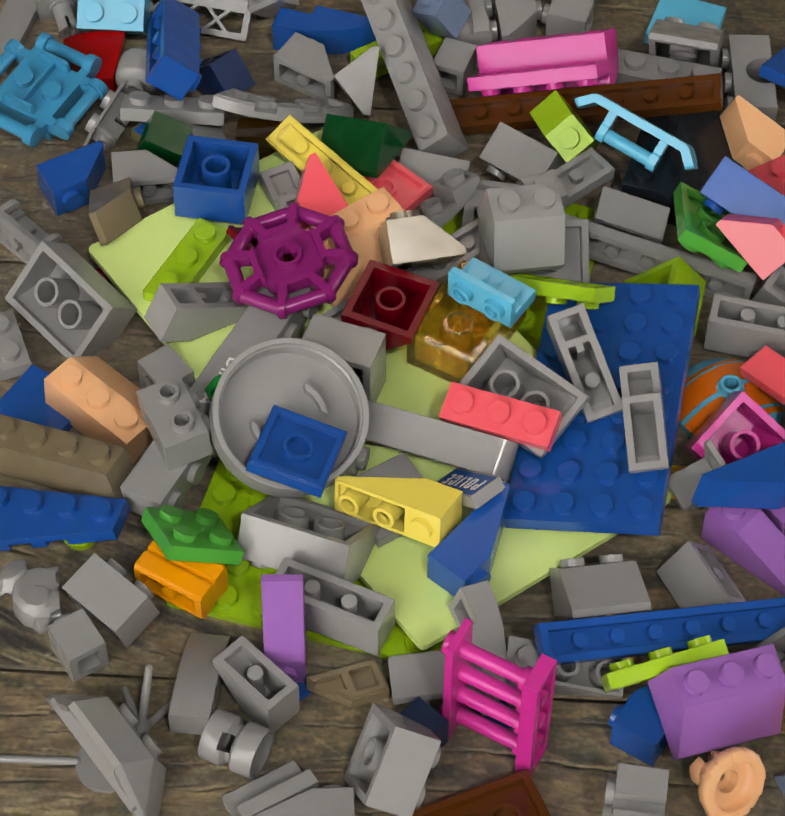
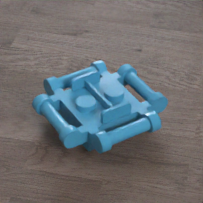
M42 32L38 36L32 50L26 49L19 41L10 39L4 46V52L0 56V77L14 60L20 63L0 85V128L22 138V142L30 147L37 146L43 138L51 141L54 136L68 140L75 132L74 126L97 99L101 100L108 92L107 85L102 80L94 78L102 66V59L93 54L85 55L55 41V37L46 32ZM67 61L81 67L78 72L71 70Z

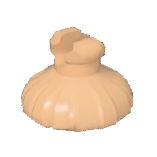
M733 746L721 752L711 751V754L708 755V762H704L701 757H698L690 764L689 775L691 781L699 786L698 798L707 816H744L754 807L763 792L766 770L760 755L749 748Z

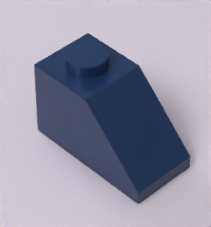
M235 48L201 61L199 73L202 77L196 90L202 95H215L232 88L246 92L256 83Z

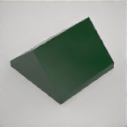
M326 113L321 141L359 174L378 179L411 139L412 135L409 130L387 123Z

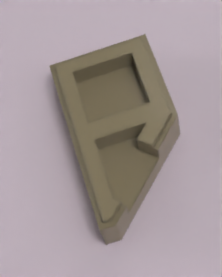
M376 657L305 677V687L307 690L349 708L389 698L390 689Z

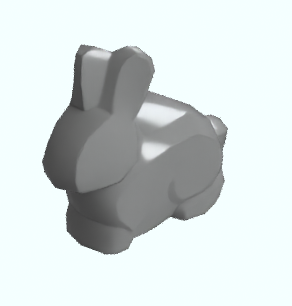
M25 560L11 562L0 572V599L6 595H11L15 617L24 626L33 628L38 634H45L48 631L47 626L61 616L58 566L29 569L28 563Z

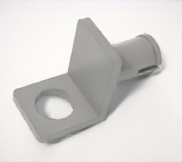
M36 0L39 20L44 21L55 18L61 38L69 37L67 33L68 28L71 36L80 33V30L76 28L77 21L74 13H77L78 0Z
M710 439L704 442V458L670 475L668 488L682 510H702V506H696L692 502L702 475L727 465Z

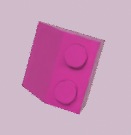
M733 391L683 448L698 461L704 458V442L710 439L725 463L729 464L785 442V429L744 391Z

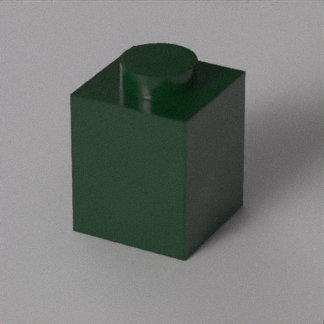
M154 111L145 123L136 150L146 149L176 167L181 160L187 137L191 135L193 127L158 111Z

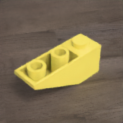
M338 476L335 479V510L430 546L436 547L461 522L463 491L428 478Z

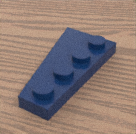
M0 486V551H9L12 545L31 543L33 548L48 547L49 543L59 540H67L68 544L117 540L131 508L127 499Z

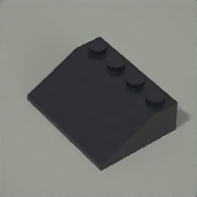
M717 111L646 117L645 120L691 145L695 151L698 169L685 170L681 152L669 145L653 172L645 169V165L631 158L622 181L621 192L671 208L667 224L676 226L673 192L679 183L683 182L701 191L725 156L737 163L732 159L719 117L721 114ZM641 129L636 144L652 153L660 139Z

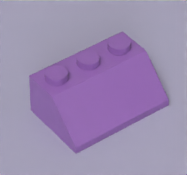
M774 644L672 667L648 681L674 761L774 736L781 731L785 703V675Z

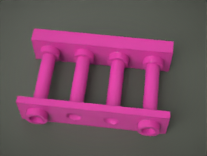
M465 618L457 632L451 630L448 633L441 649V653L445 654L443 705L439 713L449 721L448 741L457 726L461 724L512 749V754L516 756L514 772L517 773L527 769L531 776L548 748L557 660L541 654L534 667L528 665L526 668L514 664L472 644L473 621ZM471 662L518 684L517 688L471 667ZM469 684L516 706L515 710L470 689ZM468 706L513 727L514 731L468 710Z

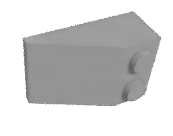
M665 17V20L656 19L649 32V54L718 67L724 30H720L717 25L707 22H700L698 26L685 24L683 19L677 17Z
M501 334L497 335L459 383L560 411L563 417L554 443L590 399L587 394ZM518 443L520 447L541 459L548 452Z

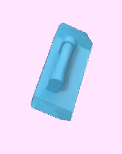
M592 93L574 99L577 108L580 109L600 105L609 110L594 139L600 143L605 142L645 165V169L653 172L669 145L681 152L685 170L698 169L695 151L691 145L607 97ZM618 116L660 139L652 153L611 130Z

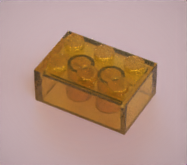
M462 260L457 268L462 270L468 261ZM447 280L436 294L413 342L407 344V363L449 382L460 383L498 334H501L508 340L511 339L526 318L527 310L509 328L498 321L490 320L483 313L466 304H461L449 296Z

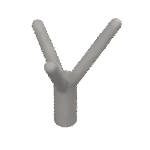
M150 664L145 666L139 713L129 687L123 686L121 689L125 703L140 721L135 728L142 737L147 733L149 734V730L169 712L171 703L170 699L147 719L153 666Z

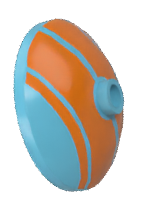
M731 358L710 359L688 368L679 427L691 438L733 391H744L779 425L783 418L784 405L741 376L740 367L745 361Z

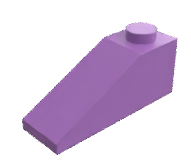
M710 507L705 512L701 539L785 596V536L761 509Z
M261 574L264 655L295 683H305L308 663V635L303 574Z

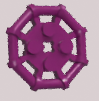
M290 202L288 207L255 218L248 216L242 221L243 227L228 250L220 255L219 262L221 267L225 269L232 287V299L238 305L247 304L276 314L279 319H287L288 315L325 302L327 304L336 300V293L350 270L358 265L359 256L352 249L344 229L345 222L340 216H329L299 205V202ZM300 222L315 226L316 228L309 227L310 231L301 229ZM329 237L332 238L336 248L325 249L323 241ZM252 238L258 240L255 249L252 246L249 251L245 250ZM290 253L292 257H296L290 262H282L284 260L283 255ZM327 265H336L325 282L323 279L325 267ZM251 266L254 274L244 279L240 268ZM309 286L314 289L311 292L293 298L289 297V293ZM261 287H265L271 294L277 295V299L257 291Z

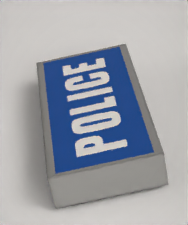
M459 467L437 481L463 491L462 506L474 509L481 507L505 488L500 476Z

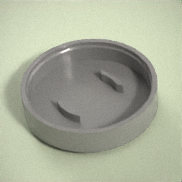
M277 338L258 343L246 349L228 365L218 381L212 398L209 427L218 456L238 480L256 491L276 497L288 498L311 495L246 471L248 460L273 405L347 431L345 442L325 489L333 485L338 476H343L350 469L367 437L369 406L367 396L358 376L338 354L323 345L309 340Z

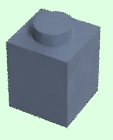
M417 0L411 12L432 35L457 39L471 10L462 0Z

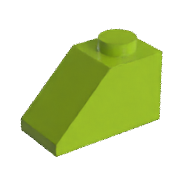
M557 90L529 112L544 136L566 163L589 148L595 149L601 144L594 139V134Z

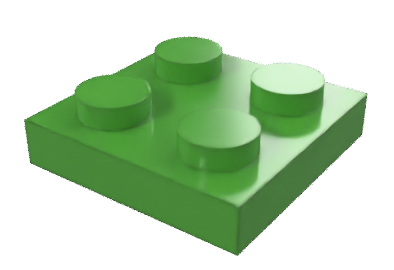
M163 505L161 508L145 507L141 521L167 560L230 565L241 564L245 551L216 512L206 508H199L196 511L180 510L170 505Z

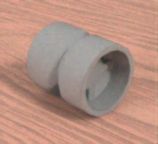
M219 708L211 715L203 730L198 746V757L220 767L229 763L230 771L254 780L262 771L270 755L274 741V731L253 721L244 725L241 716Z

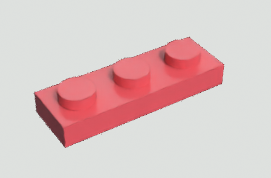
M451 382L439 414L441 421L548 452L551 451L563 417L558 410L456 382Z

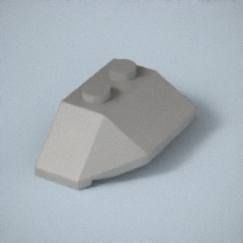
M56 693L48 696L46 700L132 815L159 816L167 768L158 758L163 751L148 733L142 737L135 726L140 721L128 705L123 703L121 706H118L105 696Z

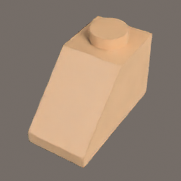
M737 95L719 116L732 159L747 171L780 157L784 152L785 129L740 95Z

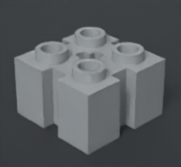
M618 763L616 779L607 778L602 816H665L669 770Z

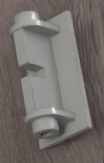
M122 81L116 92L109 89L99 106L104 109L101 115L94 112L84 128V130L89 132L83 144L84 146H87L92 139L96 142L101 141L104 150L113 148L125 129L124 126L116 121L125 126L128 125L129 121L120 120V107L125 95L122 92L125 85L124 81Z

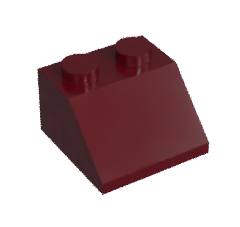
M370 259L341 314V321L360 327H369L378 332L385 333L386 350L411 344L440 288V282Z

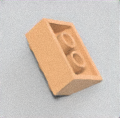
M384 187L331 215H338L344 220V229L353 251L359 256L358 265L350 270L336 293V300L330 304L332 308L351 297L370 259L383 263L377 228L386 220L385 218L390 217V213L404 211ZM329 237L323 241L325 249L336 248L332 238ZM327 265L325 267V275L323 277L325 282L336 265Z
M69 357L44 378L46 404L70 420L71 425L84 436L126 447L133 464L142 457L154 440L140 411L136 393L140 388L100 357Z

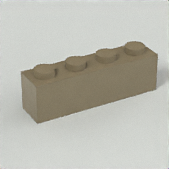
M0 414V474L73 494L123 499L120 486L134 468L126 447Z

